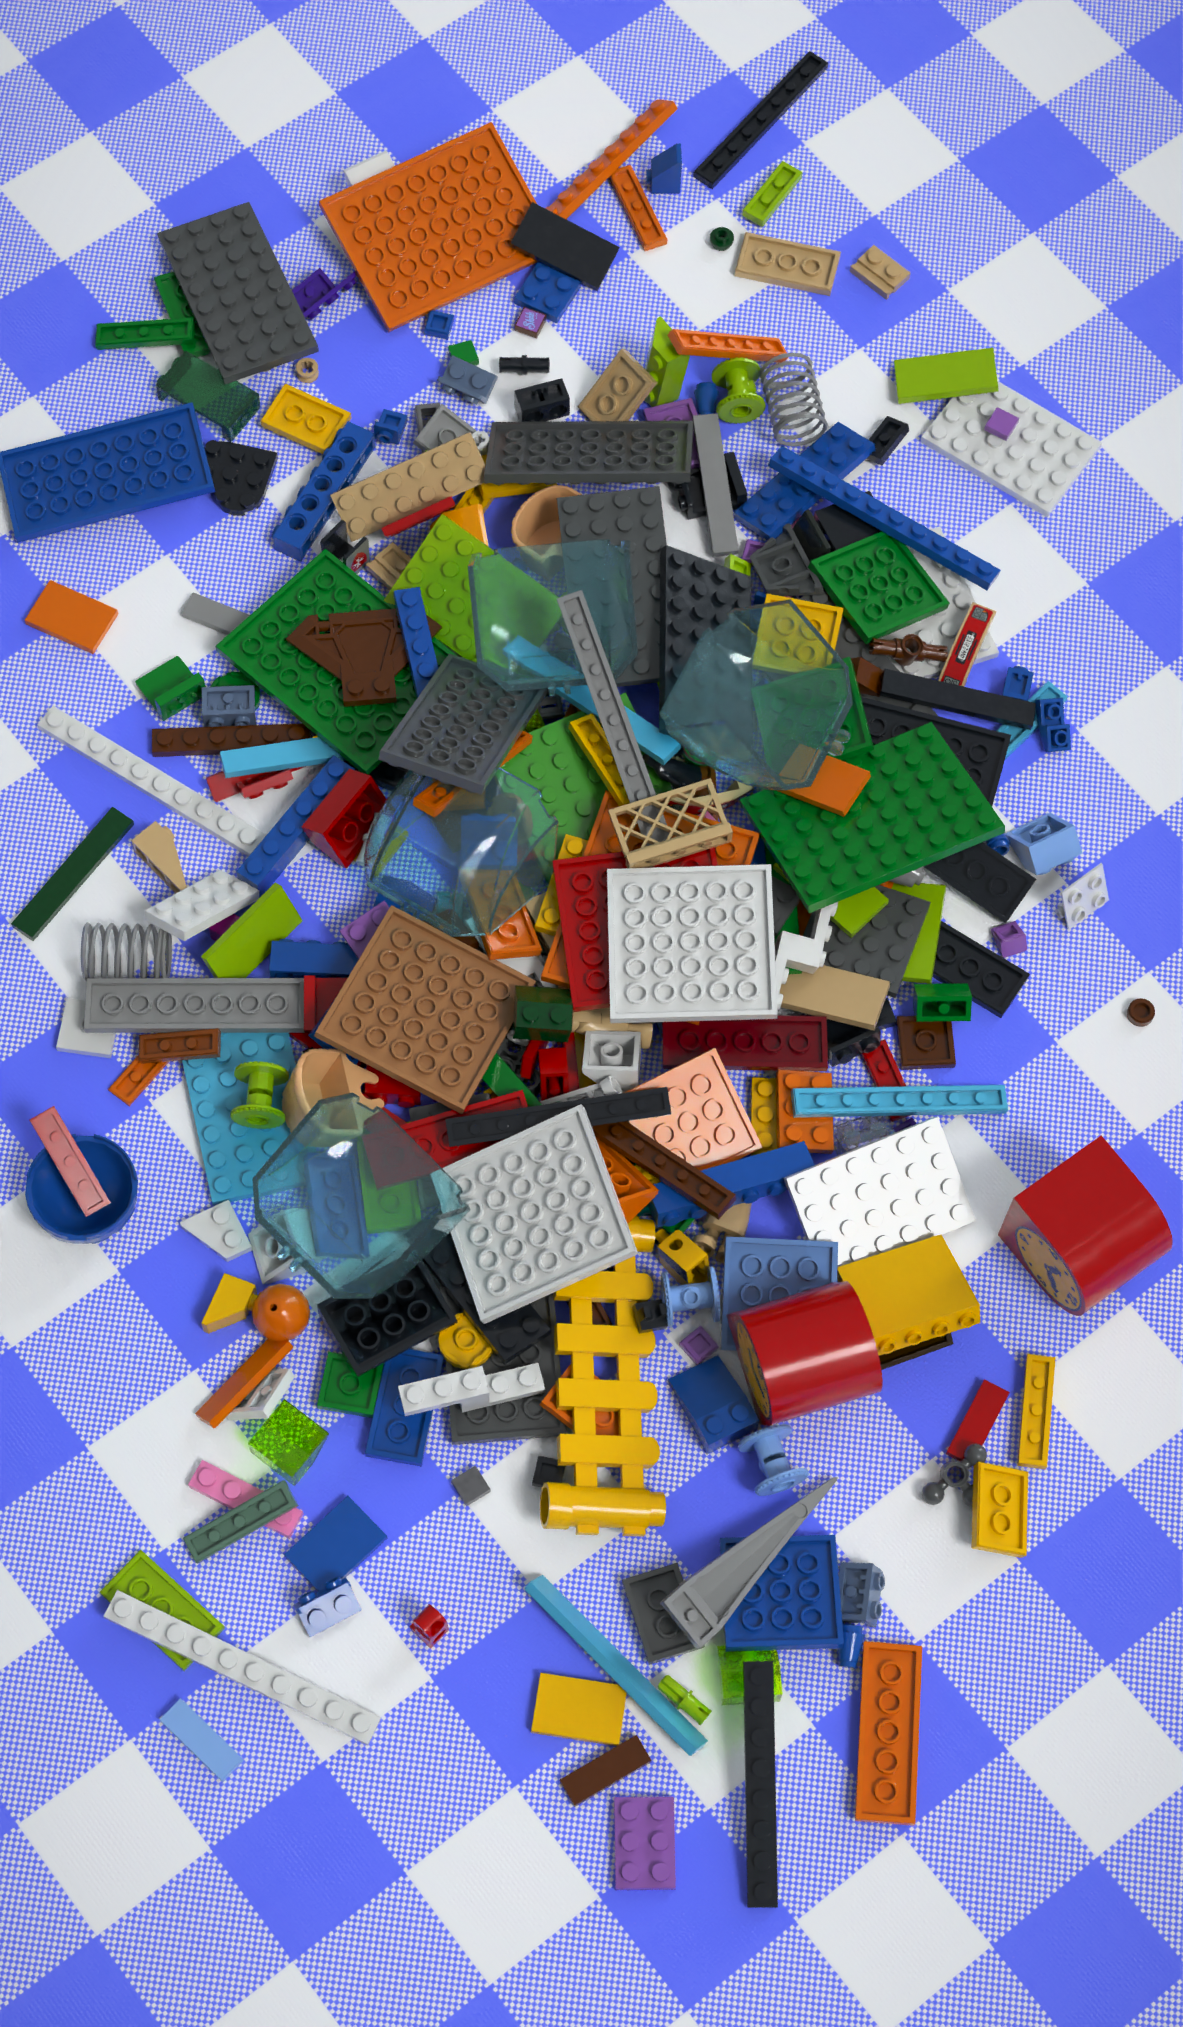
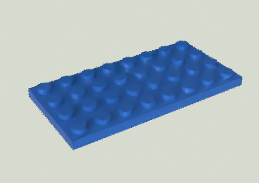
M193 402L0 452V473L17 543L216 492Z

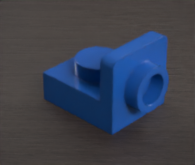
M1022 666L1008 667L1002 695L1028 701L1034 672Z

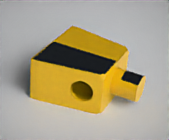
M660 1229L655 1233L654 1244L658 1248L660 1263L680 1285L708 1281L709 1260L708 1254L680 1230L674 1231L671 1235L664 1229Z

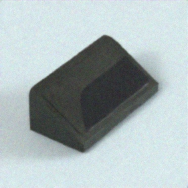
M809 509L806 510L794 525L793 531L808 560L812 561L830 553L831 547Z

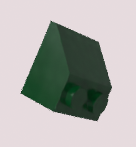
M515 985L513 1039L568 1042L572 1031V999L570 989Z

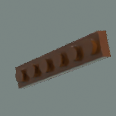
M303 723L152 729L153 757L220 755V751L310 738V730Z
M627 1121L592 1126L595 1137L719 1220L736 1201V1194Z

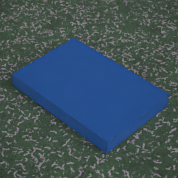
M347 1496L284 1554V1557L319 1592L325 1588L324 1584L336 1577H340V1579L346 1578L388 1537Z

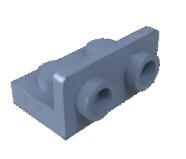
M452 355L443 377L438 376L437 381L443 385L442 390L453 395L456 394V391L465 395L464 400L477 405L478 401L484 404L487 403L498 376Z
M254 685L202 687V718L204 727L256 725Z
M840 1562L839 1586L842 1622L865 1623L869 1627H877V1620L881 1617L882 1613L880 1594L885 1586L883 1571L873 1563Z

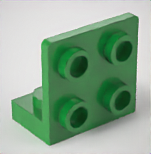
M179 656L172 658L135 681L138 689L163 721L202 698V687H206L200 673L198 672L193 675Z

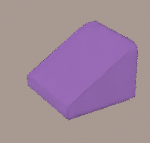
M1016 921L991 929L992 936L1003 958L1027 950L1026 934Z

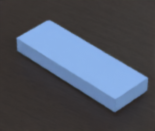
M181 1698L159 1719L222 1782L244 1761Z

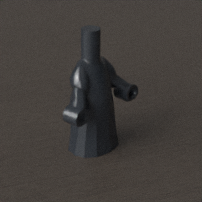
M682 744L681 749L674 755V757L684 754V747ZM647 754L642 756L645 765L652 767L660 780L670 783L673 790L702 780L701 769L698 765L672 758L665 765H662Z

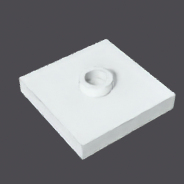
M67 998L56 1045L57 1051L111 1058L116 1033H85V1000Z

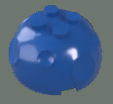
M71 1134L111 1203L85 1217L45 1147L34 1158L28 1169L25 1197L28 1209L34 1220L53 1238L72 1244H95L119 1232L131 1218L136 1208L138 1178L130 1157L114 1141L96 1134L94 1136H76V1134Z

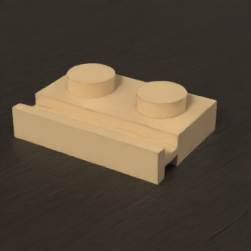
M875 245L868 249L855 264L850 266V273L886 300L890 294L895 293L910 279L911 274Z
M392 542L377 554L372 562L366 564V570L390 591L411 558Z

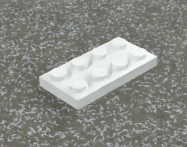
M218 870L145 910V920L186 941L259 899V890L225 871Z

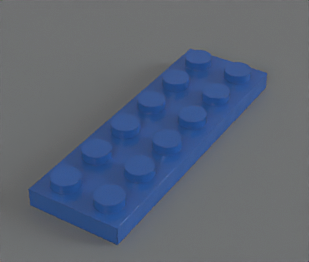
M837 422L803 451L800 456L843 480L876 450L873 442L842 423ZM778 473L749 498L747 502L734 511L733 514L735 520L768 541L771 537H778L783 532V526L788 523L790 525L794 523L822 497Z

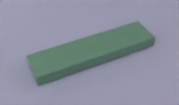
M283 1480L183 1537V1540L196 1564H199L299 1505L286 1481Z

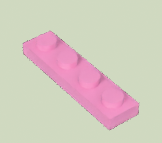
M204 1460L201 1461L188 1484L189 1488L230 1509L236 1508L263 1492V1490ZM294 1508L268 1523L265 1527L290 1539L304 1513L302 1510Z

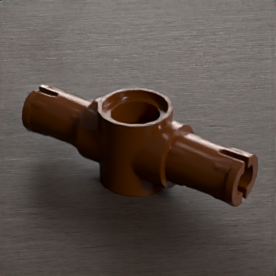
M908 634L903 639L894 638L893 640L873 638L869 643V648H873L869 650L871 655L891 656L892 659H895L902 666H909L914 661L923 662L924 660L945 662L948 656V652H944L948 650L946 645L926 644L925 641H922L919 636L914 634Z

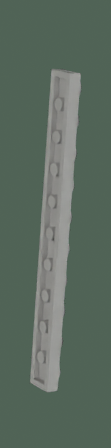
M579 590L557 598V603L629 802L632 803L655 796V790L583 591ZM649 805L644 808L642 814L655 820L661 809ZM662 815L659 822L667 825L664 815ZM639 819L637 822L641 834L647 836L652 825ZM656 827L651 838L662 842L667 839L669 832Z

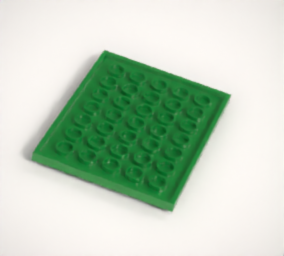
M324 549L215 647L217 653L361 773L369 775L383 762L378 760L380 750L414 704L417 697L408 663L395 676L397 703L344 707L342 681L286 641V638L309 615H318V621H329V614L396 608L394 604L385 602V597L327 549ZM330 631L319 632V634H329V633H330ZM433 637L432 643L439 669L449 653L456 654Z
M932 722L873 745V751L842 760L870 771L871 775L845 817L778 792L774 786L740 799L741 808L755 830L760 833V838L808 913L817 911L1005 833L1004 823Z

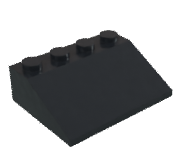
M416 1251L317 1304L318 1315L357 1377L458 1323Z

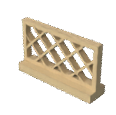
M711 778L608 810L626 860L627 868H650L732 842L733 831L730 823L727 822ZM708 788L710 798L707 804L693 798L697 790ZM679 797L686 801L681 812L667 806L670 799ZM690 803L703 808L698 820L685 814ZM653 805L661 809L655 820L642 814L646 806ZM664 811L678 817L673 828L659 822ZM709 811L718 815L720 823L710 826L702 822L706 812ZM627 813L635 818L630 828L619 824L616 816ZM639 819L652 825L647 836L633 830ZM681 819L695 825L692 832L684 834L676 830ZM656 827L669 832L665 841L658 842L651 838ZM630 835L644 841L641 848L629 852L626 842Z

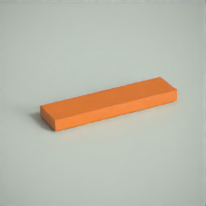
M631 164L618 168L609 177V180L644 251L667 245V237Z
M137 1056L110 1086L108 1091L130 1106L170 1061L141 1064Z
M267 1339L195 1413L196 1416L207 1425L216 1428L293 1349L292 1344L288 1340L278 1342Z

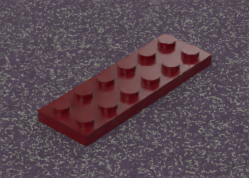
M777 1016V1019L700 1021L699 1025L685 1021L662 1022V1069H672L712 1048H716L726 1070L827 1071V1016Z

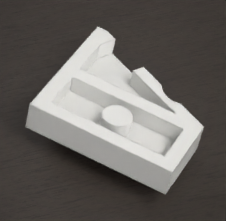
M229 1200L180 1222L185 1232L191 1233L199 1239L200 1243L214 1250L226 1262L252 1251V1246Z
M290 1369L271 1370L245 1397L246 1400L232 1410L227 1416L228 1420L269 1418L274 1413L275 1407L282 1396L288 1391L295 1375Z

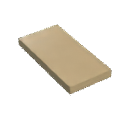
M745 232L734 276L830 296L841 252Z
M823 965L814 974L802 971V974L788 975L785 985L781 984L779 992L783 994L781 1008L814 1016H827V1019L875 1030L890 988V981Z

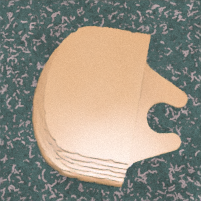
M553 485L535 492L534 495L529 497L520 506L512 520V540L521 558L526 562L527 567H530L532 571L542 576L548 582L564 566L557 498L582 495L573 488L563 485Z
M309 1049L298 1059L282 1094V1111L286 1116L285 1121L291 1134L301 1144L308 1146H336L361 1136L363 1133V1120L384 1107L382 1099H367L361 1092V1085L363 1083L376 1084L379 1081L378 1076L352 1063L347 1058L346 1053L339 1049Z

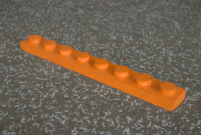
M662 99L653 101L650 107L642 115L638 116L635 122L627 130L623 131L612 145L605 148L604 153L597 160L591 162L589 168L582 175L576 177L573 183L565 191L561 192L558 198L545 209L567 219L678 109L675 102Z

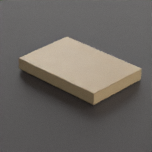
M620 349L578 405V408L590 421H629L658 382L626 349Z

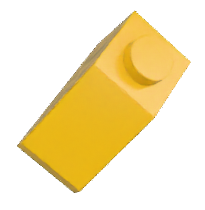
M224 1273L201 1322L203 1331L212 1333L246 1319L249 1311H252L254 1300L258 1296L256 1285Z

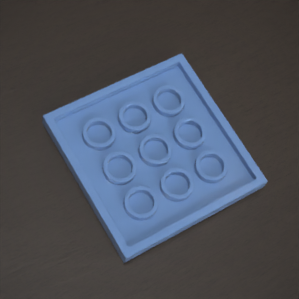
M726 1236L720 1350L737 1351L727 1320V1314L837 1282L838 1242Z

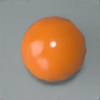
M276 1284L268 1286L254 1300L252 1308L253 1322L259 1333L269 1340L278 1342L293 1340L303 1333L309 1323L310 1308L308 1300L302 1291L292 1285Z

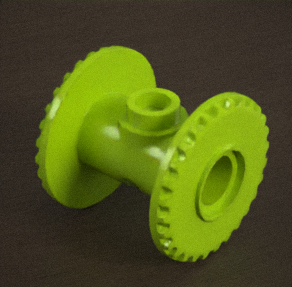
M743 357L730 358L720 362L712 370L711 376L714 384L728 390V396L723 398L716 406V413H718V417L722 421L734 424L747 423L756 420L765 411V400L757 395L755 386L761 369L756 361Z
M262 1061L245 1062L238 1065L234 1070V1076L248 1084L246 1105L237 1106L231 1110V1119L241 1126L257 1129H271L283 1125L286 1118L285 1114L281 1110L272 1107L273 1086L286 1083L289 1080L288 1071L277 1064Z

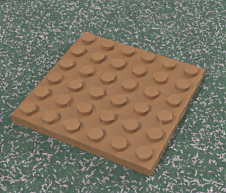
M391 905L316 1030L314 1037L463 1114L513 1025L515 985L534 987L536 981L497 960H489L486 954Z

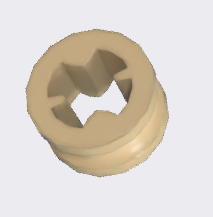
M302 358L297 362L296 374L299 381L308 384L317 380L319 376L318 363L314 359ZM307 368L309 370L311 368L312 372L308 373L306 371V373H303V369Z

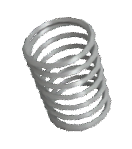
M791 352L775 356L762 366L759 373L760 381L764 385L763 392L766 395L765 402L768 405V413L771 415L770 422L774 426V438L778 443L785 446L795 447L812 443L824 434L828 426L825 412L822 408L823 402L820 399V391L817 388L818 382L815 379V371L812 368L813 362L810 357L801 353ZM787 357H801L808 363L784 361L774 364L765 371L766 367L774 361ZM799 365L807 368L805 372L787 371L777 374L769 380L766 379V375L769 372L782 366ZM800 375L788 381H775L785 376ZM806 377L810 379L808 382H802ZM795 385L804 386L795 392L773 395L779 389ZM809 387L812 389L811 392H804ZM801 395L806 396L797 402L775 405L782 399ZM811 397L815 399L813 403L806 402ZM809 406L800 412L790 415H777L785 409ZM813 408L817 409L815 413L809 412ZM809 418L798 424L786 425L798 419ZM815 418L819 420L817 425L801 434L781 435L779 433L780 429H795L809 424ZM821 424H823L822 430L819 434L805 441L785 442L780 439L782 438L785 440H794L798 438H803L813 433L821 426Z
M89 922L84 925L80 957L81 972L85 981H87V978H94L95 940L98 928L102 940L101 978L108 977V942L111 929L113 930L115 940L114 978H121V943L124 930H126L128 940L127 978H134V945L138 930L142 950L140 978H147V947L151 930L155 950L153 976L154 978H160L161 971V978H170L172 963V936L170 933L161 928L157 933V929L153 924L148 925L145 933L143 927L138 923L132 929V933L127 923L120 927L119 932L114 923H110L106 931L99 922L93 929ZM88 933V965L86 968V942Z

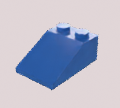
M719 1355L668 1379L706 1454L720 1449L758 1429L759 1419Z

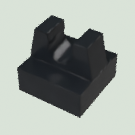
M662 1299L635 1303L632 1306L639 1334L663 1330L668 1327L665 1303H662Z

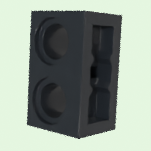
M563 378L514 390V408L519 421L546 422L569 416L570 397Z

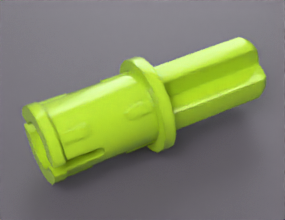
M670 1675L664 1676L659 1682L658 1689L678 1705L676 1709L679 1710L681 1708L700 1726L712 1712L711 1709L707 1708L692 1695V1690L688 1692Z

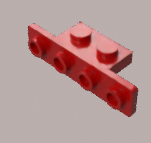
M304 767L225 778L224 772L220 771L206 777V781L215 802L238 793L244 798L254 799L264 794L263 791L267 789L285 787L288 785V781L294 779L291 772Z

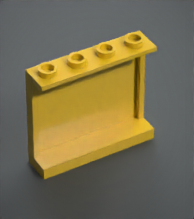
M942 1234L837 1267L838 1282H849L861 1301L879 1356L981 1323L980 1304Z

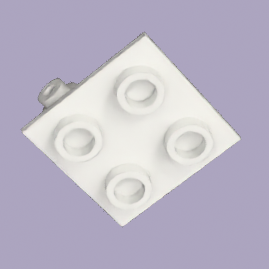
M1102 863L1060 892L1062 903L1057 905L1055 913L1060 919L1065 917L1067 929L1070 930L1109 901Z

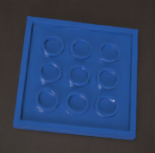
M836 1535L791 1536L725 1623L726 1652L843 1648L844 1638ZM746 1537L720 1538V1555Z

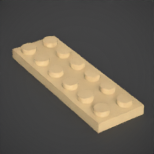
M470 431L332 493L330 496L341 520L346 522L347 533L351 542L445 498L456 496L485 483L484 472L486 465Z

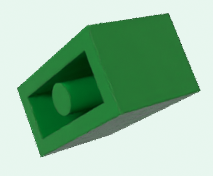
M968 983L914 984L913 1011L916 1022L971 1021L972 994Z

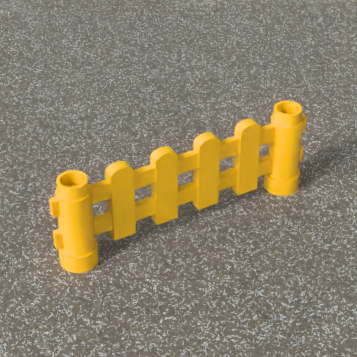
M635 1216L627 1224L637 1251L651 1253L655 1243L653 1219H639L638 1216ZM635 1256L613 1265V1272L600 1271L553 1293V1300L569 1301L570 1324L557 1323L555 1325L554 1348L555 1355H571V1378H558L555 1383L556 1410H572L573 1434H559L557 1437L558 1466H574V1486H570L569 1483L545 1482L543 1484L540 1496V1521L543 1529L566 1530L569 1527H576V1535H598L599 1528H622V1536L644 1537L646 1535L645 1529L648 1526L662 1527L664 1525L666 1517L665 1494L663 1492L649 1491L647 1488H644L643 1469L652 1468L657 1463L660 1457V1448L655 1438L642 1437L641 1413H649L656 1406L658 1394L653 1383L640 1381L639 1358L649 1357L654 1351L656 1340L653 1331L639 1334L632 1306L635 1303L647 1302L653 1294L654 1286L648 1274L636 1273ZM592 1302L614 1303L615 1326L592 1325ZM593 1356L616 1357L617 1380L594 1379ZM595 1411L618 1412L619 1436L596 1435ZM597 1467L620 1468L621 1488L598 1487Z

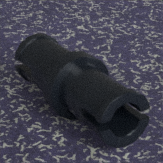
M522 355L521 357L499 356V373L521 372L522 375H527V373H549L550 371L549 357H527V355Z

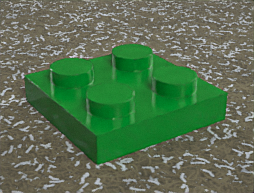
M328 1351L317 1409L373 1418L384 1363L357 1377L343 1354Z

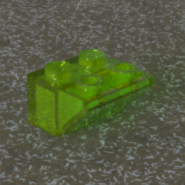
M284 1399L250 1439L248 1446L250 1453L295 1487L313 1465L329 1433Z
M725 1645L717 1646L722 1706L743 1704V1661H773L774 1702L781 1701L783 1693L777 1650L726 1652Z

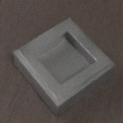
M476 1466L451 1480L452 1485L466 1507L491 1492L490 1487Z

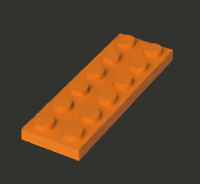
M863 1642L855 1821L915 1825L922 1646Z

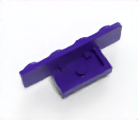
M318 268L296 286L292 292L305 319L308 317L311 321L322 312L319 308L325 302L329 306L340 297L337 293L342 288L348 291L357 283L355 279L357 277L356 272L354 271L335 286L324 271Z

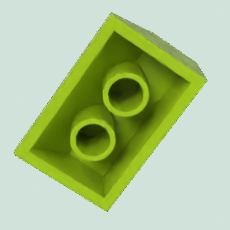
M661 316L656 319L644 367L658 382L644 400L651 407L671 403L679 399L690 355H679L668 337V333L672 328Z

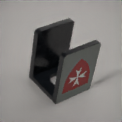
M343 520L320 541L321 552L327 549L339 560L343 557V563L356 574L370 562L368 538L364 536L354 547L350 545L347 539L346 522Z

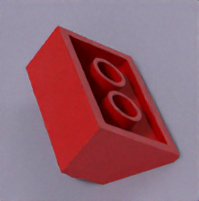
M349 769L301 828L316 847L340 866L347 869L361 851L364 843L362 840L363 836L368 833L374 819V814L380 813L389 817L394 809L370 775Z

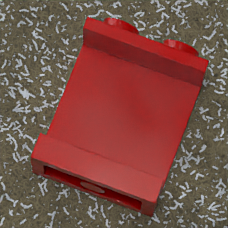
M315 975L304 976V1031L306 1033H310L337 997L347 978H316Z

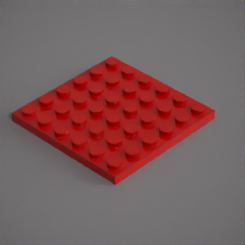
M715 847L650 868L718 866ZM623 852L552 860L573 1012L610 1008L607 869L627 868Z

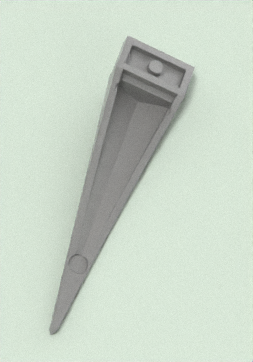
M838 1477L830 1478L679 1583V1586L660 1602L696 1649L704 1646L723 1628L765 1569L836 1483Z

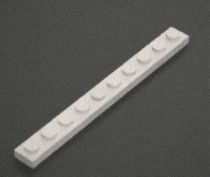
M54 705L37 724L38 729L247 857L266 836L265 833Z
M119 1590L116 1591L103 1616L106 1620L367 1746L381 1721L380 1716Z

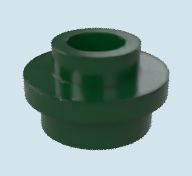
M718 227L710 233V243L718 251L728 250L734 242V234L728 228Z

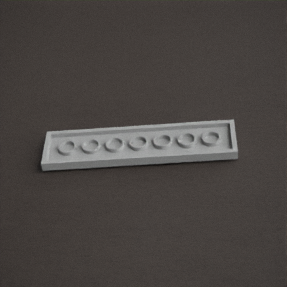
M87 978L85 1033H167L218 1028L221 1033H305L304 978Z

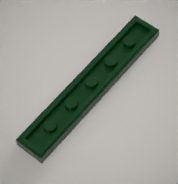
M112 806L11 923L12 927L34 941L133 827L134 821Z

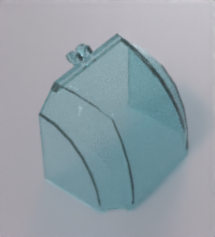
M610 539L497 548L494 549V555L482 557V553L472 554L468 564L477 667L505 691L548 688L549 696H555L557 687H563L567 695L571 694V686L587 685L557 603V598L579 590L583 591L614 680L621 675L638 655L630 541L624 540L621 541V545H610Z
M791 599L732 609L727 613L729 617L713 631L710 627L706 629L698 640L659 713L667 726L665 728L678 743L695 757L718 772L744 785L764 790H791L811 787L827 754L841 756L845 749L842 744L847 743L851 737L848 731L840 729L853 705L848 666Z
M500 767L482 795L470 793L461 787L444 784L437 779L425 775H417L413 771L408 770L384 802L373 822L366 841L363 861L367 887L401 906L400 910L408 914L410 912L413 913V917L428 922L451 937L491 935L549 885L553 873L552 860H555L559 822L555 815L550 817L540 801L543 796L539 789ZM437 782L439 784L436 788L443 787L447 790L446 795L451 791L454 792V795L443 811L434 818L414 807L413 798L431 784ZM436 788L431 792L435 797H437L435 795Z
M354 1093L319 1100L253 1177L255 1219L283 1247L278 1252L277 1257L280 1260H284L291 1255L294 1260L290 1263L289 1269L292 1272H296L303 1267L334 1299L373 1298L383 1293L422 1261L471 1210L468 1204H463L460 1195L463 1192L461 1186L383 1109L378 1106L373 1110L358 1102L360 1098Z

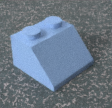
M1051 812L1005 833L1024 868L1035 875L1047 874L1051 871V868L1060 864L1070 863L1075 857L1083 854L1075 825Z

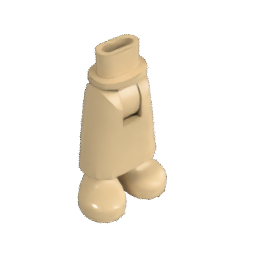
M572 1006L571 1032L583 1035L586 1034V1031L641 1032V1049L650 1048L653 1033L652 1023H610V1008L573 1012Z
M741 1203L732 1206L719 1220L708 1213L702 1225L707 1230L706 1234L696 1235L692 1241L708 1254V1258L714 1255L721 1231H724V1239L715 1257L716 1261L724 1264L725 1237H745L752 1203Z

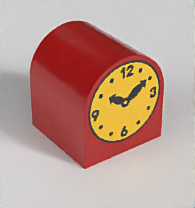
M1102 1135L1015 1196L998 1233L1001 1240L1042 1290L1063 1310L1075 1316H1081L1167 1254L1173 1245L1169 1225L1160 1207Z
M847 1281L829 1283L726 1315L760 1425L771 1426L882 1391V1371L874 1336L861 1301L852 1285Z

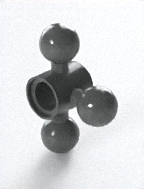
M971 1444L965 1449L964 1459L961 1462L948 1461L943 1464L940 1469L941 1480L938 1483L929 1482L923 1487L921 1493L923 1500L929 1505L939 1504L944 1499V1490L949 1486L960 1488L963 1491V1502L967 1506L972 1507L973 1484L970 1485L967 1482L969 1479L968 1468L974 1466L977 1462L984 1463L986 1461V1449L980 1444ZM957 1466L961 1470V1478L957 1482L952 1483L947 1477V1472L951 1467Z

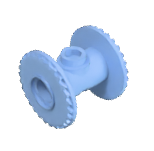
M708 1267V1282L673 1286L669 1284L667 1271L661 1272L662 1303H665L668 1327H673V1312L711 1308L713 1321H720V1294L714 1267Z
M788 1424L761 1429L745 1437L738 1444L740 1452L756 1451L759 1459V1468L765 1474L766 1480L758 1484L754 1489L758 1496H767L788 1490L800 1484L809 1476L808 1469L806 1468L791 1470L781 1444V1440L792 1433V1428Z

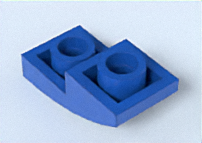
M1063 698L1035 700L1038 727L1045 752L1071 750L1070 724H1065Z

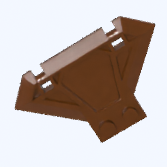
M396 608L329 614V621H318V615H309L286 638L287 642L342 681L344 707L397 703L395 676L409 662L401 628H398L400 623L398 615H396ZM426 615L432 639L442 629V626ZM330 631L329 634H319V632Z

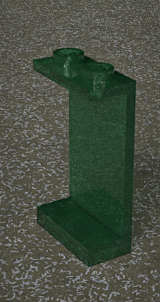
M185 351L180 358L177 357L169 371L165 375H161L156 383L158 400L163 402L167 396H170L182 404L193 402L195 412L221 426L223 438L229 442L236 438L261 408L259 393L238 381L224 384L218 369L188 351Z

